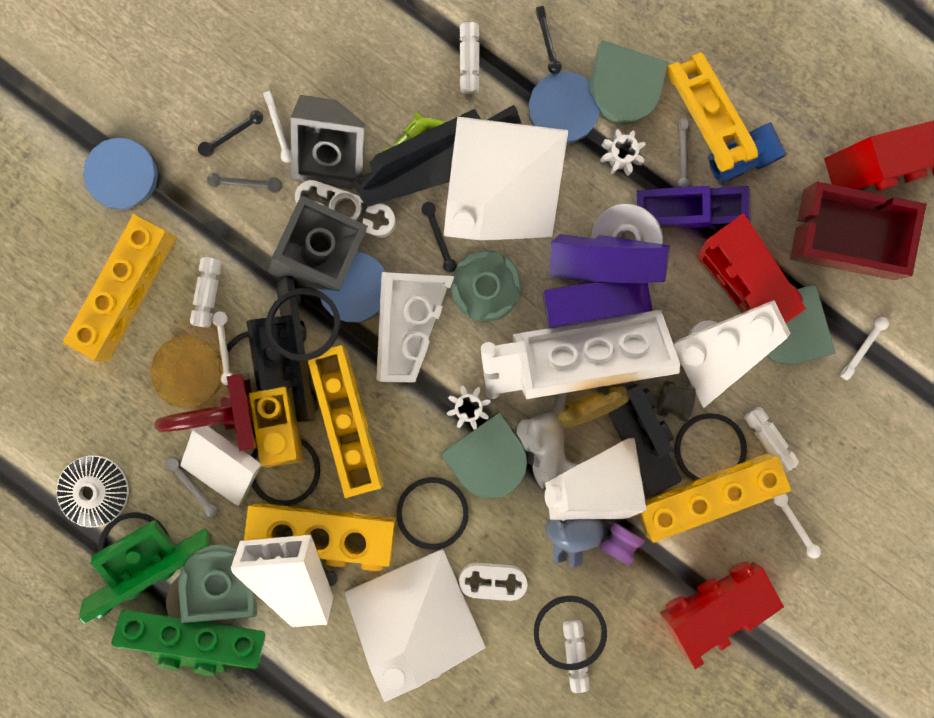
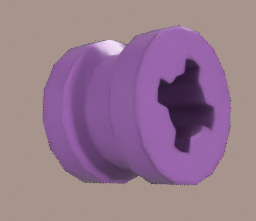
M613 522L610 527L611 535L608 540L602 542L600 548L616 559L632 566L635 560L634 553L636 549L642 547L646 540Z

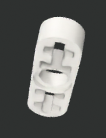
M315 180L302 182L295 191L296 204L301 195L304 196L305 193L311 194L313 189H317V195L320 198L328 201L329 194H334L329 203V208L336 211V206L340 201L351 200L356 206L355 214L351 218L359 221L362 217L364 204L360 196ZM379 203L366 209V213L374 217H378L380 212H384V217L389 221V224L387 226L381 225L379 230H375L374 223L363 218V224L368 226L365 234L376 238H384L394 231L396 218L393 211L387 205Z

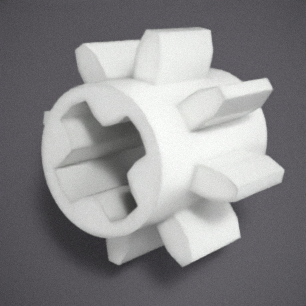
M617 129L613 136L614 142L607 139L603 141L602 147L608 150V153L603 155L600 161L609 162L612 166L611 174H614L617 169H624L628 176L633 170L632 162L636 165H642L645 159L638 155V153L646 146V143L637 142L634 138V130L629 135H622L621 131ZM622 146L628 149L627 156L624 159L618 156L619 149Z
M461 386L462 396L459 398L454 396L448 397L451 402L456 404L455 409L449 410L447 415L457 414L460 418L457 422L458 428L463 425L464 421L471 422L473 429H477L475 420L479 416L483 419L489 418L486 413L482 412V406L488 405L490 399L480 401L477 397L480 393L479 387L474 390L473 394H467L466 388ZM469 397L471 402L478 401L479 408L474 410L475 416L468 417L466 412L460 413L458 407L463 405V398Z

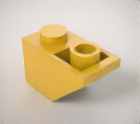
M287 387L249 393L261 466L272 468L304 462L299 425Z

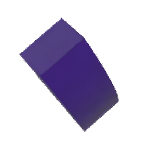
M709 185L637 190V206L650 212L659 223L660 228L725 227L743 213L751 223V190L749 186L711 188Z
M560 234L551 241L549 276L614 283L665 282L670 245L602 235L593 239Z
M595 282L544 290L542 292L548 328L653 311L648 283Z

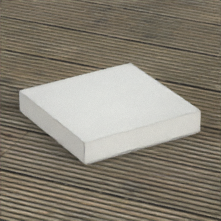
M208 426L192 430L180 466L239 507L246 498L261 464L244 451H239L237 446Z

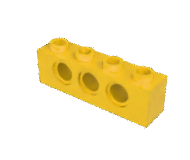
M133 214L62 343L94 361H110L178 237Z
M347 346L331 347L323 355L307 361L344 497L348 498L381 489L384 481Z
M765 453L743 463L730 466L695 481H690L645 498L646 511L637 515L645 536L654 543L792 490L779 456Z
M254 502L248 506L244 541L279 538L277 536V527L280 524L289 526L292 529L293 536H312L313 530L320 528L328 533L330 538L329 544L320 546L314 542L319 558L325 559L326 565L345 567L347 562L361 563V568L364 570L381 571L383 566L389 567L392 561L397 518ZM360 533L366 540V547L361 550L351 548L347 541L348 535Z

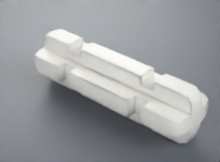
M464 22L460 25V41H463L460 43V74L463 75L460 76V91L463 94H476L479 92V76H477L479 74V42H477L479 41V25L475 22Z
M202 257L200 259L198 271L201 272V277L197 276L193 305H196L195 310L191 311L190 324L193 326L204 328L211 326L213 314L210 313V309L214 308L219 281L216 280V275H220L221 261L210 257Z
M755 407L744 415V419L750 428H755L754 434L768 454L779 456L784 472L792 470L799 464L795 454L787 450L789 446L773 422L767 421L769 417L763 408Z
M580 620L563 622V633L565 639H567L565 641L567 664L586 660L584 639H581L584 637L582 622ZM588 666L579 670H569V673H571L569 675V683L573 693H583L590 690L589 676L586 673Z

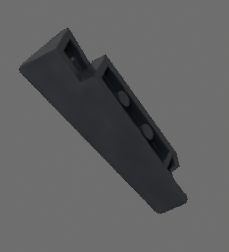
M514 105L487 119L489 121L522 125ZM476 109L458 116L481 119ZM458 117L376 154L369 162L372 172L353 181V185L366 207L450 182Z

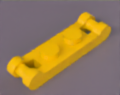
M698 52L691 55L689 61L682 64L675 62L668 65L666 70L671 84L677 88L711 149L719 170L725 172L734 168V163L741 160L749 162L758 157L757 147L704 54ZM692 74H695L697 76L690 80L688 78V76ZM734 139L737 147L729 150L725 143Z

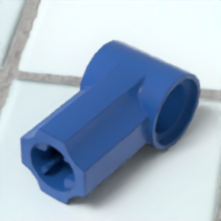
M771 122L749 132L758 150V157L749 162L741 160L734 163V168L721 172L716 165L713 153L708 156L710 169L720 184L741 176L754 168L759 170L787 155ZM735 142L727 147L730 150L737 147V144Z

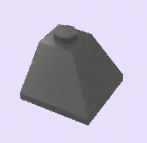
M300 95L290 117L291 179L301 181L315 180L324 184L355 188L353 185L354 179L362 177L364 171L365 123L337 100Z
M301 195L272 256L268 272L281 278L293 277L294 283L302 287L340 291L368 226Z

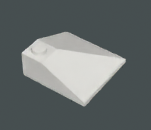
M458 117L444 236L472 240L552 237L568 130Z
M443 548L344 592L369 668L384 702L422 686L486 648Z

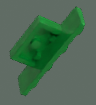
M154 519L94 554L90 564L108 585L82 600L79 620L85 624L94 618L100 619L107 615L114 606L126 599H135L145 588L155 582H163L169 579L176 570L184 566L192 554L204 547L210 546V533L204 528L175 545Z
M122 610L111 644L114 648L149 653L154 661L158 662L157 666L163 669L179 670L180 666L193 667V672L197 674L214 676L216 671L226 672L228 665L257 669L266 635L262 630L202 621L181 623V618Z

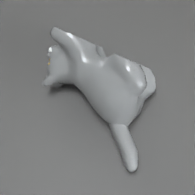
M570 392L557 395L553 411L540 413L531 419H522L516 428L515 435L523 448L534 454L533 474L541 488L546 487V482L579 465L571 463L564 453L565 429L562 419Z

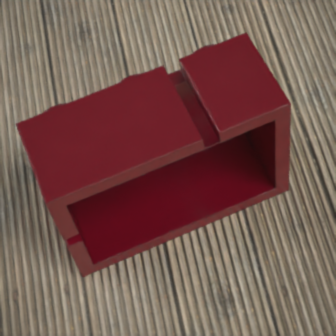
M816 182L803 190L797 221L804 222V224L795 229L790 260L890 280L912 277L927 204L896 197L886 200V195Z

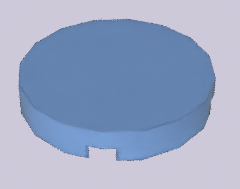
M569 71L550 74L541 79L533 89L529 101V120L532 126L568 130L567 144H573L585 138L594 128L600 112V108L590 94V82L582 75Z
M117 137L104 140L92 149L85 160L83 176L86 188L95 200L111 209L129 210L139 204L142 205L151 197L157 185V166L146 148L132 139Z
M357 252L340 291L318 289V291L323 292L333 301L338 309L340 320L361 323L374 318L380 312L382 272L386 271L374 257L363 252ZM320 298L322 305L333 316L330 306Z

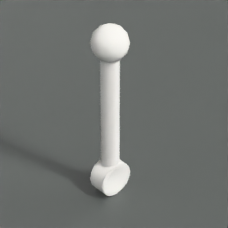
M271 91L263 92L282 148L281 159L285 163H290L291 149L288 147Z
M219 311L213 315L212 322L217 326L223 367V374L220 380L224 385L228 386L226 376L233 374L230 372L224 324L227 322V315Z
M878 317L875 320L874 329L849 365L841 371L840 377L847 381L855 372V367L881 330L883 331L888 328L889 320L887 318Z
M782 494L772 498L773 503L783 509L807 547V555L813 559L818 558L821 555V549L818 545L812 543L788 506V496Z

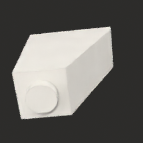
M628 438L545 483L544 497L545 503L549 508L550 520L627 519L646 511L635 438Z
M311 535L239 542L231 566L232 573L291 627L328 624L334 596Z

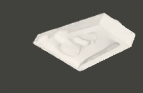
M382 272L377 381H416L430 343V333L435 320L439 319L443 308L441 306L447 288L451 287L454 276Z
M773 300L678 339L673 345L681 365L703 408H705L786 340L791 333Z

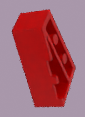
M934 120L870 136L825 157L824 161L831 184L861 191L876 187V191H881L898 185L899 180L903 178L905 183L928 176L927 171L930 170L934 176Z
M744 213L707 239L696 255L741 313L774 300L785 323H787L806 309L802 303L803 297L801 293L789 283Z
M746 561L735 565L729 570L730 575L718 581L717 579H710L702 583L697 588L698 592L687 598L679 596L672 599L665 605L667 609L659 612L679 650L695 670L704 664L701 656L715 646H718L719 650H724L730 646L729 636L744 628L750 632L784 608L764 568L755 562L749 564Z

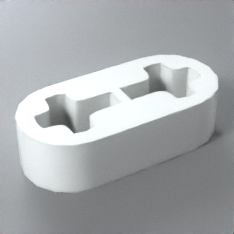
M470 563L461 570L459 576L462 592L472 598L505 601L518 600L526 593L528 586L523 570L513 565ZM472 571H478L480 578L491 579V583H479L478 589H472L471 583L465 581V577L469 578L472 576ZM509 574H515L516 580L521 582V585L515 586L514 591L509 592L506 585L495 584V580H507Z

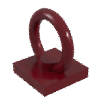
M249 372L226 376L230 396L220 399L221 406L157 418L154 422L155 429L159 432H173L224 423L226 430L236 429L239 451L255 449L257 442L249 393H252Z

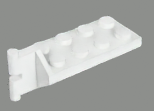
M661 310L513 334V343L495 346L491 342H486L481 345L486 396L490 399L499 397L500 393L522 390L526 399L679 374L680 362Z

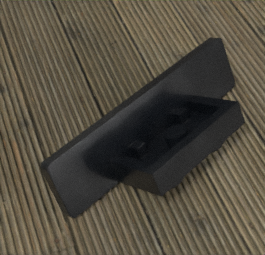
M284 277L276 282L278 298L288 291L298 289V286L294 285L293 277ZM301 295L285 301L279 307L280 316L274 317L272 324L273 335L278 345L294 354H305L306 327L304 322L300 320L298 311ZM266 318L246 321L257 392L280 387H292L297 422L315 420L318 402L315 393L311 391L309 377H311L308 361L292 360L276 351L267 337Z
M633 381L596 387L595 389L621 440L635 438L641 479L648 493L654 496L680 483L682 477L669 454L674 451L670 444L674 437L664 420L658 421L653 411L657 404L648 388L642 389L640 384H634Z

